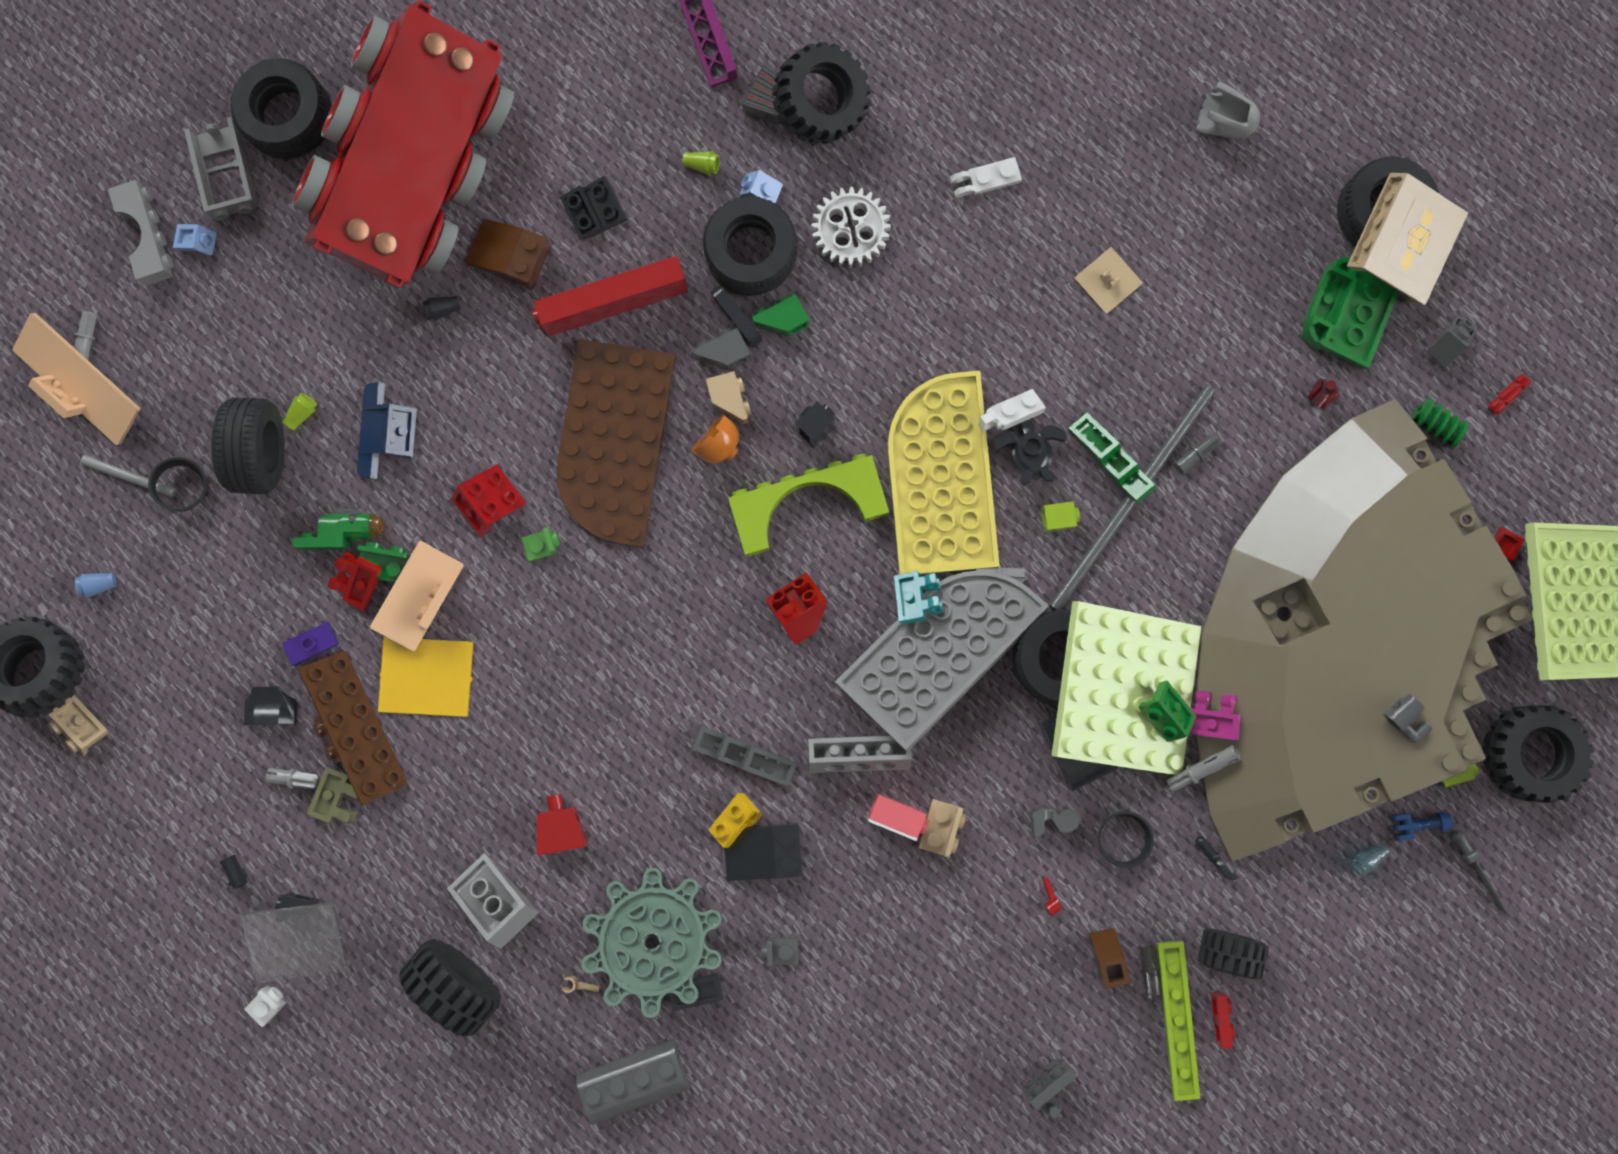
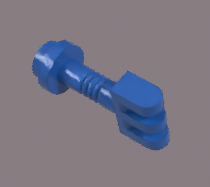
M1444 811L1437 812V817L1412 821L1410 813L1391 815L1392 821L1402 820L1403 824L1393 825V831L1404 830L1405 833L1395 835V841L1415 839L1413 832L1415 830L1439 827L1441 832H1446L1449 828L1453 827L1450 813H1445Z

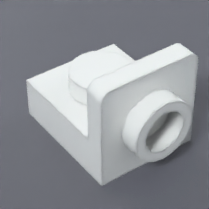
M269 985L260 989L257 993L258 995L244 1009L261 1027L265 1026L286 1004L282 999L283 994L277 988L270 987Z

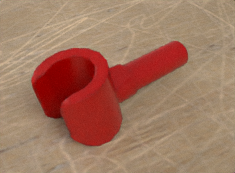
M1045 878L1042 880L1050 901L1045 903L1044 906L1050 915H1054L1061 910V903L1053 892L1049 878Z

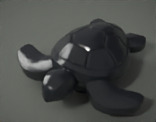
M1029 419L1019 423L1021 436L1013 431H1005L995 440L994 449L999 451L1004 447L1012 446L1013 461L1023 473L1020 477V482L1023 486L1031 483V480L1037 481L1041 477L1044 481L1053 482L1055 475L1048 469L1053 453L1048 441L1057 440L1065 442L1067 434L1064 430L1057 426L1048 425L1038 434H1035L1034 424Z

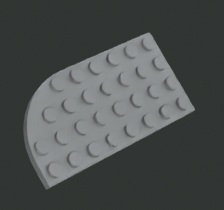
M990 571L963 572L941 580V590L926 591L923 594V600L938 596L939 601L943 603V613H925L926 620L901 625L898 619L835 683L908 752L1021 638L1025 630L1039 616L1041 617L1049 610V605L1023 583L1007 575Z

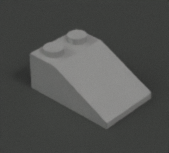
M485 853L447 888L485 940L500 949L538 914V911L526 896Z

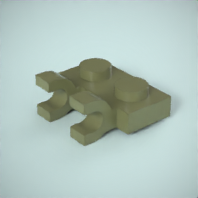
M325 767L307 815L327 823H333L335 818L346 823L355 821L357 812L340 807L344 794L358 799L346 773L332 767Z

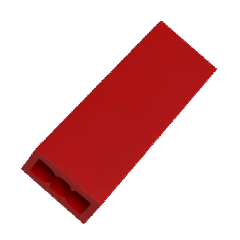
M676 255L534 301L536 310H533L532 313L540 330H545L550 337L689 291Z

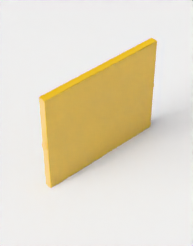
M384 637L381 672L379 674L378 712L468 717L470 685L473 680L471 671L474 642L422 639L416 650L412 651L388 637Z

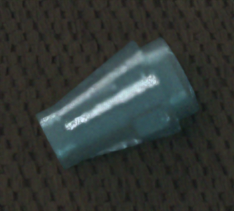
M1380 842L1373 847L1354 853V857L1350 862L1359 875H1371L1391 855V852L1384 843Z

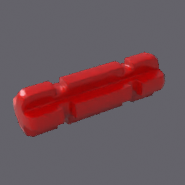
M1524 374L1518 376L1512 384H1509L1488 405V410L1494 415L1500 414L1507 405L1522 393V390L1531 384V380Z

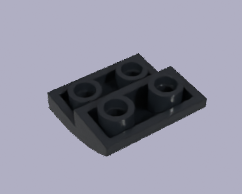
M606 176L600 177L585 187L579 185L560 197L581 241L594 237L628 220Z

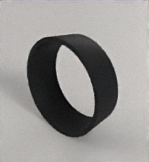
M183 457L168 458L157 464L152 470L148 481L149 492L154 501L160 506L176 512L188 511L199 505L205 496L207 487L206 476L202 468L194 461ZM171 467H189L196 471L203 481L204 489L201 496L190 506L171 508L162 503L157 495L156 484L158 478Z
M1129 811L1115 813L1104 820L1098 831L1097 840L1100 851L1105 859L1115 866L1122 868L1138 866L1150 856L1153 850L1154 834L1152 828L1142 816ZM1121 815L1132 817L1144 829L1146 837L1145 846L1142 852L1130 861L1114 860L1102 849V829L1113 817Z

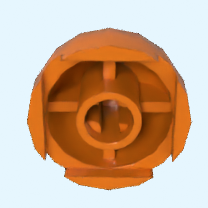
M721 415L691 450L700 459L711 464L720 463L725 459L730 461L739 451L736 448L739 442L738 429L729 418Z

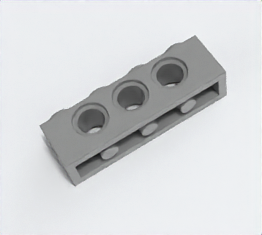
M891 736L808 739L809 773L910 770L911 749L906 752Z

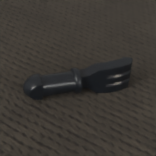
M1198 836L1195 843L1209 858V861H1215L1217 868L1225 877L1230 880H1236L1237 877L1228 870L1219 857L1220 853L1216 852L1203 836Z

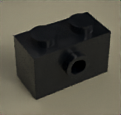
M817 401L812 407H807L801 413L800 418L796 421V431L814 448L835 428V419L833 417L835 413L828 405L824 404L822 406Z

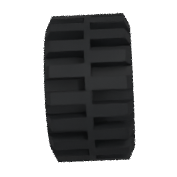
M1212 928L1204 929L1197 961L1217 971L1249 979L1263 978L1269 946L1262 941Z

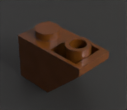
M1110 928L1089 933L1100 984L1105 989L1130 984L1125 956L1115 929Z

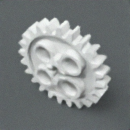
M850 187L849 193L846 194L844 189L840 188L839 196L832 191L831 200L824 197V206L817 205V211L820 214H813V220L817 222L812 224V230L817 231L812 234L813 240H819L816 243L817 249L824 247L822 251L823 257L829 253L831 254V263L838 258L839 266H842L844 261H848L850 268H852L853 261H857L858 265L862 266V259L865 258L871 263V254L879 257L880 252L878 248H886L884 241L889 240L890 237L886 232L891 230V225L886 222L890 220V215H882L886 211V206L878 207L880 198L872 201V192L864 196L863 188L856 194L853 187ZM845 207H848L852 226L855 227V238L858 247H854L851 230L847 227L848 219L844 210ZM863 209L866 214L858 217L854 214V211ZM840 215L843 219L835 223L830 220V217ZM869 232L873 237L869 240H864L860 237V234ZM846 238L849 243L845 246H840L836 243V240Z

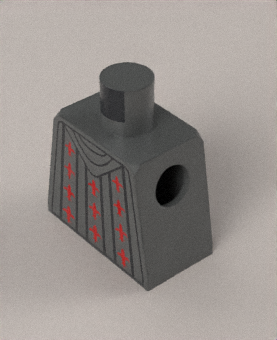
M763 64L742 102V110L745 114L780 124L781 122L777 117L780 115L779 109L775 110L773 101L777 98L772 95V87L777 84L774 81L776 72Z

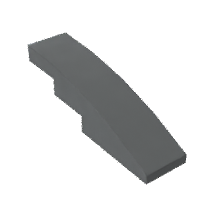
M701 725L698 727L690 748L785 786H789L797 765L794 761Z

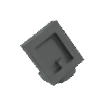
M798 937L768 938L767 945H762V960L767 961V967L799 964Z

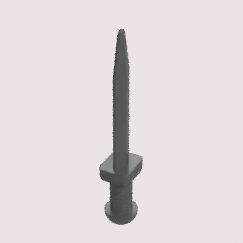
M1454 831L1451 835V840L1456 842L1462 851L1461 858L1463 862L1474 865L1505 915L1509 916L1499 896L1476 861L1482 856L1478 851L1471 848L1465 838L1466 833L1464 831Z

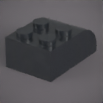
M1057 714L1038 723L1051 751ZM1055 757L1071 792L1118 770V766Z

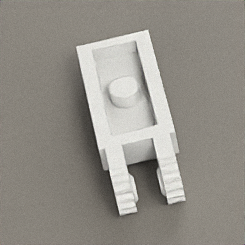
M1015 157L972 168L968 171H962L950 177L951 183H960L970 179L971 185L960 187L954 191L957 198L970 194L977 195L1021 183L1022 181Z

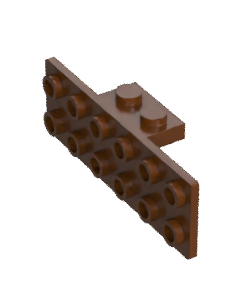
M342 651L300 667L298 670L319 714L314 720V732L318 738L323 740L325 745L324 753L329 761L332 760L334 766L342 764L362 806L406 787L408 782L347 652Z

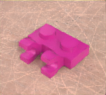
M1196 691V706L1191 708L1196 718L1189 734L1239 740L1241 714L1233 713L1237 695L1222 694L1220 712L1208 710L1212 692Z

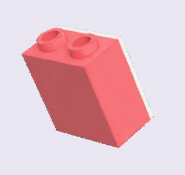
M879 793L876 794L867 817L868 822L917 841L919 833L924 835L929 823L925 812Z

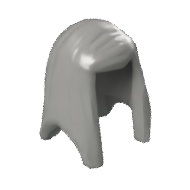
M1218 82L1215 90L1220 93L1207 94L1202 105L1203 109L1200 110L1196 130L1208 135L1234 139L1250 136L1256 131L1260 123V110L1254 102H1251L1237 90L1222 82Z

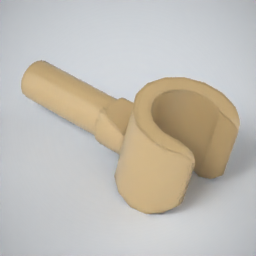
M575 976L564 978V980H570L573 983L572 989L568 987L562 988L566 993L577 989L599 992L600 986L579 982V979Z

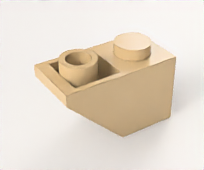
M733 371L706 379L713 407L743 424L749 423L747 416L752 414L748 401L743 402L741 392H745L742 378H736Z

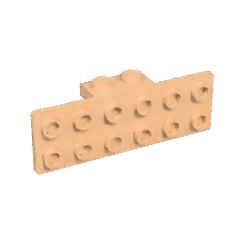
M31 313L13 347V352L41 376L32 378L28 386L63 418L82 414L115 445L121 444L138 415L140 407L36 313Z

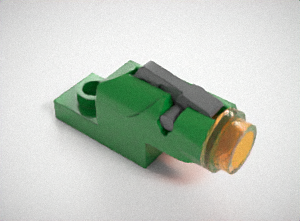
M338 507L333 514L319 518L318 537L315 533H302L301 537H293L292 547L299 550H349L350 541L366 538L376 539L377 536H382L384 533V520L382 516H377L376 514Z

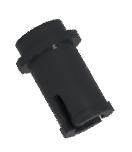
M236 855L229 856L219 862L229 880L228 886L237 889L248 883L246 879L248 875L243 873Z

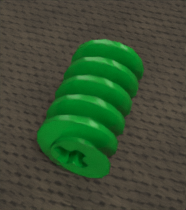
M1428 398L1416 408L1411 418L1412 420L1418 419L1416 423L1418 427L1423 424L1426 425L1424 433L1427 434L1433 429V439L1442 435V445L1450 440L1449 449L1452 451L1465 436L1468 422L1465 420L1459 422V416H1451V411L1448 409L1442 411L1443 406L1441 404L1434 405V400Z

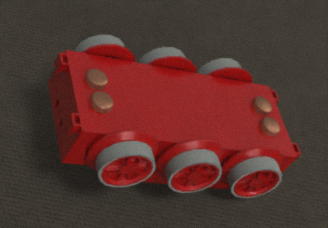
M417 0L414 5L410 4L390 24L375 15L369 21L357 45L350 66L366 74V89L360 93L344 85L330 109L321 134L322 137L337 143L338 155L331 163L314 155L300 180L292 201L293 207L308 214V222L311 223L304 243L312 246V249L320 253L334 256L383 279L385 283L397 289L409 283L413 272L415 273L420 268L436 275L445 265L455 244L458 226L443 219V210L440 207L448 200L461 207H465L473 197L486 166V158L471 151V142L468 139L477 133L488 140H492L501 129L514 98V91L501 85L499 75L496 74L503 57L499 53L501 46L490 39L485 40L482 44L430 15L432 7L420 0Z

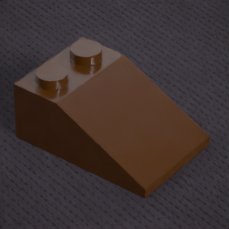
M484 219L465 263L533 290L550 251L551 244L547 237L524 228Z

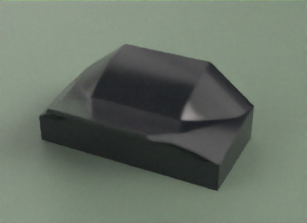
M280 686L252 687L249 698L245 700L244 725L297 724L296 698L288 696Z

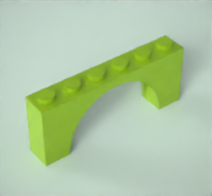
M859 454L852 457V461L842 464V461L832 462L827 465L828 468L820 471L818 468H812L804 471L803 476L795 478L794 475H788L780 478L781 482L771 485L770 482L758 484L756 486L757 489L747 492V489L733 492V496L728 497L745 556L749 557L770 550L768 527L775 508L787 495L803 487L825 486L840 491L857 506L864 522L889 515V509L872 455L866 457V454Z

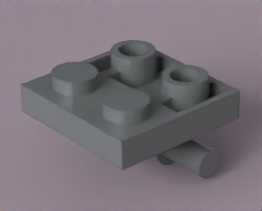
M1063 1058L1060 1061L1055 1059L1050 1062L1045 1068L1046 1072L1040 1077L1037 1075L1032 1077L1025 1084L1027 1088L1023 1090L1029 1102L1036 1110L1042 1107L1046 1114L1053 1118L1060 1116V1105L1054 1096L1077 1078Z

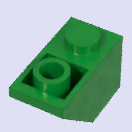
M796 294L791 297L789 295L783 296L777 300L776 305L770 308L767 306L757 310L755 316L752 317L756 328L786 337L810 326V320Z

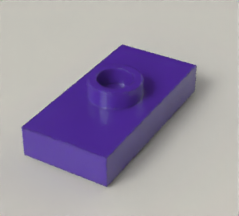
M325 622L282 643L291 666H296L340 645L330 622Z

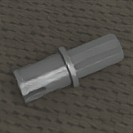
M1213 434L1208 435L1195 447L1191 446L1189 452L1174 462V466L1182 475H1185L1198 462L1205 461L1204 458L1220 445L1219 439Z

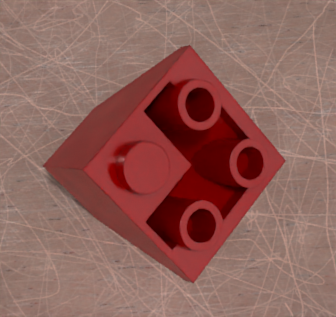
M807 572L765 599L795 646L817 632L828 603Z

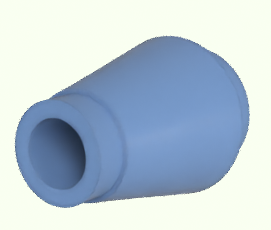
M114 573L81 574L80 577L75 578L76 591L80 597L85 596L89 598L117 587Z

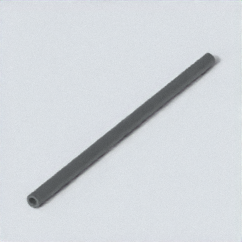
M1204 386L1143 472L1150 480L1153 481L1215 394L1211 387ZM1128 495L1049 604L1054 610L1062 609L1136 505Z

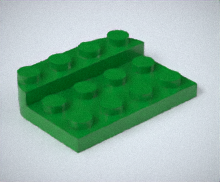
M1344 257L1331 262L1323 271L1303 322L1302 339L1308 342L1315 350L1323 349L1362 369H1368L1399 291L1369 272L1355 271L1347 267L1351 257Z

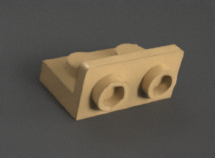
M73 695L72 698L65 700V705L61 708H54L53 712L48 714L51 721L48 725L56 735L62 733L67 738L65 743L72 752L76 753L79 751L85 756L88 753L87 749L107 735L108 730Z
M932 799L927 815L929 823L924 835L921 836L918 848L948 858L951 853L955 854L959 839L955 838L957 829L963 828L966 814L962 813L963 808Z

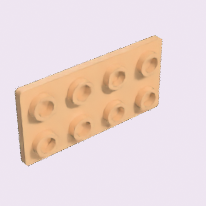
M419 541L370 628L415 651L462 570L463 563Z

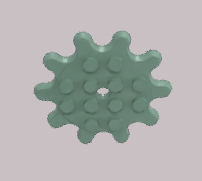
M649 868L645 871L643 884L637 891H628L621 882H611L606 889V894L612 903L610 911L603 916L590 914L584 918V930L594 934L598 938L599 945L595 952L583 958L581 963L582 969L589 974L601 971L608 974L610 984L604 993V1001L607 1005L617 1006L627 995L633 994L638 996L641 1001L643 1015L647 1018H654L659 1014L661 1000L666 994H676L685 1004L694 1003L698 998V990L693 983L694 973L701 968L715 970L720 967L722 963L721 955L719 952L711 950L706 946L705 937L709 931L720 926L722 917L716 910L699 912L694 908L693 900L699 891V885L694 879H685L678 888L668 890L663 886L660 870ZM651 935H656L659 938V945L655 949H648L646 946V940Z

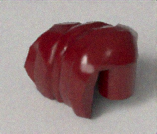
M1320 378L1316 381L1315 388L1311 389L1307 399L1324 410L1330 403L1335 402L1340 397V392L1337 391L1335 381L1329 380L1324 382Z

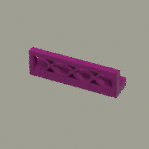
M679 0L710 88L738 79L737 69L712 0H699L701 8L698 14L688 11L686 3L694 0ZM698 21L704 22L709 26L705 36L695 31ZM706 42L717 48L713 58L703 53ZM714 64L723 67L726 75L713 80L711 70Z

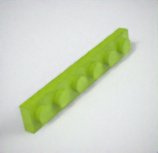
M1184 942L1156 943L1172 1099L1174 1101L1200 1099Z

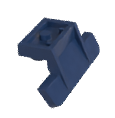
M383 382L369 383L364 388L357 474L364 478L377 479L379 455L413 457L417 408L384 404L385 383Z

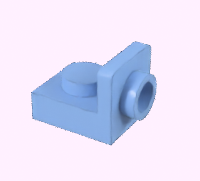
M177 224L173 248L179 251H198L211 256L213 255L217 234L198 224Z

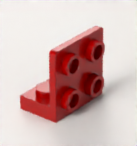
M498 465L458 485L451 497L452 502L480 538L490 531L494 522L525 504V500Z

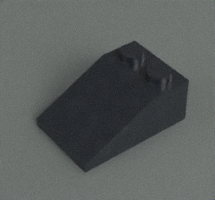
M798 823L744 828L731 846L724 848L727 881L803 876Z

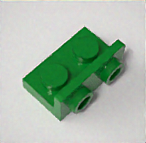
M366 542V546L358 545L357 550L361 551V557L382 568L378 579L395 583L411 556L405 553V548L391 546L390 550L381 549V544Z
M1168 680L1159 682L1152 700L1140 703L1139 706L1140 711L1167 742L1187 738L1196 718L1195 713Z

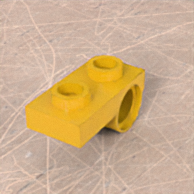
M737 793L709 828V831L723 848H729L744 828L751 827L760 819L761 812L746 794Z

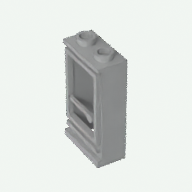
M232 117L227 118L229 127L219 129L215 124H207L205 126L207 133L195 135L189 128L184 129L203 210L209 217L215 220H225L229 218L230 214L234 213L247 214L252 212L253 208L260 207L242 135ZM235 150L237 160L210 169L206 168L205 157ZM230 167H239L246 196L215 204L208 173Z

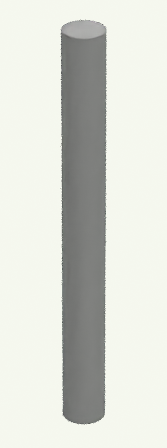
M86 455L82 456L80 460L82 465L149 489V478ZM160 482L156 484V491L172 498L175 496L176 488Z

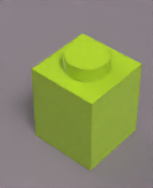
M1074 501L1044 505L1041 508L1044 533L1074 529L1077 527V522H1080L1079 508H1075Z

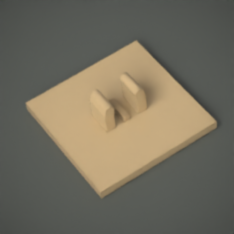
M1112 247L1074 277L1105 314L1109 313L1143 284Z

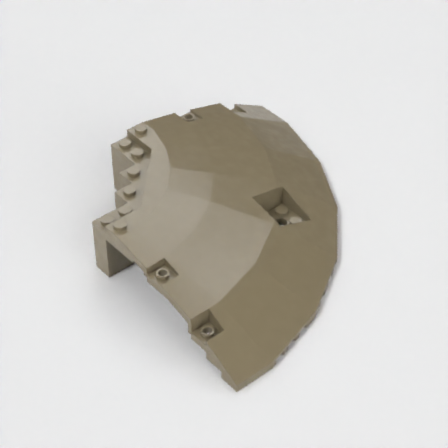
M1396 399L1348 420L1331 434L1329 438L1313 449L1310 454L1280 477L1267 499L1259 507L1250 520L1251 522L1244 532L1241 533L1239 539L1229 552L1224 566L1225 569L1212 599L1211 608L1204 621L1199 647L1200 655L1196 691L1212 692L1208 710L1220 712L1222 694L1237 695L1233 713L1241 714L1239 740L1195 735L1200 757L1199 762L1232 745L1237 749L1241 760L1203 777L1204 792H1206L1208 815L1232 862L1284 844L1286 841L1305 832L1315 833L1365 813V811L1387 801H1395L1467 770L1466 767L1486 759L1463 710L1486 700L1475 675L1498 665L1487 641L1528 623L1533 618L1522 598L1526 594L1487 526L1482 527L1471 505V500L1444 459L1438 462L1435 461L1425 439L1427 437ZM1417 452L1422 453V460H1419L1416 457ZM1463 516H1466L1469 520L1467 525L1462 522ZM1280 607H1285L1289 611L1287 621H1281L1277 617V611ZM1407 694L1414 696L1424 706L1420 716L1410 726L1416 730L1425 721L1433 728L1418 743H1412L1383 716L1400 698H1404ZM1369 790L1374 792V797L1371 800L1367 797ZM1290 820L1294 822V828L1291 830L1287 828V822Z

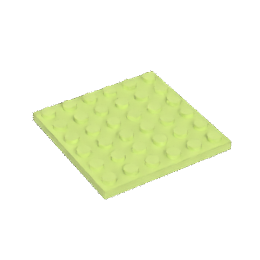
M1558 523L1525 524V540L1528 550L1527 565L1530 572V593L1533 604L1532 617L1535 625L1539 679L1562 680L1618 677V526Z
M1072 601L1052 756L1172 775L1182 773L1187 738L1171 742L1165 741L1140 711L1139 706L1140 703L1152 700L1159 682L1168 680L1191 708L1201 626L1080 601Z

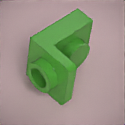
M548 527L544 528L542 532L522 537L529 562L558 554L557 547L560 546L558 535L556 532L552 533V530Z

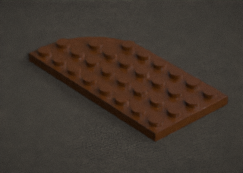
M578 339L557 461L558 488L570 514L587 531L612 543L644 548L676 354Z

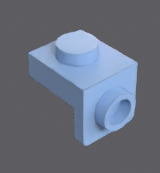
M757 170L745 175L741 183L743 188L740 195L744 197L755 196L756 198L758 196L776 203L783 184Z

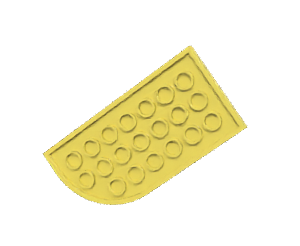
M980 371L950 373L928 380L905 398L892 421L888 438V458L899 575L918 571L920 574L1000 566L986 431L982 432L978 426L980 416L984 415Z

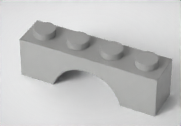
M137 180L109 188L108 192L114 211L124 219L136 220L141 229L140 244L135 252L129 256L135 280L147 286L173 277L171 268L174 265L171 257L166 254L164 249L167 242L163 233L158 229L157 224L160 223L157 212L151 207L150 201L153 200L149 188L147 186L144 187Z

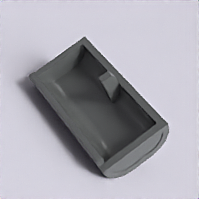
M674 1039L581 1072L576 1076L582 1105L587 1119L592 1125L690 1089Z

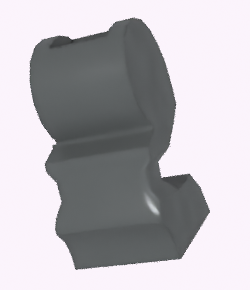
M1039 806L1037 809L1030 811L1032 837L1035 838L1041 836L1046 831L1044 825L1046 820H1051L1057 831L1063 833L1075 830L1080 824L1079 814L1073 809L1063 808L1057 812L1056 809Z

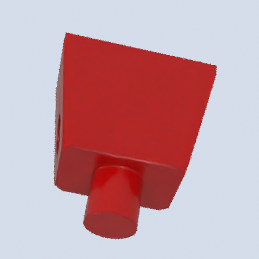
M562 794L546 796L549 811L537 814V856L588 846V840L576 806L564 808Z

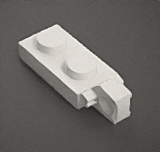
M1031 389L991 406L986 410V414L980 416L978 426L982 432L995 426L1003 431L1042 414L1046 407L1034 390Z

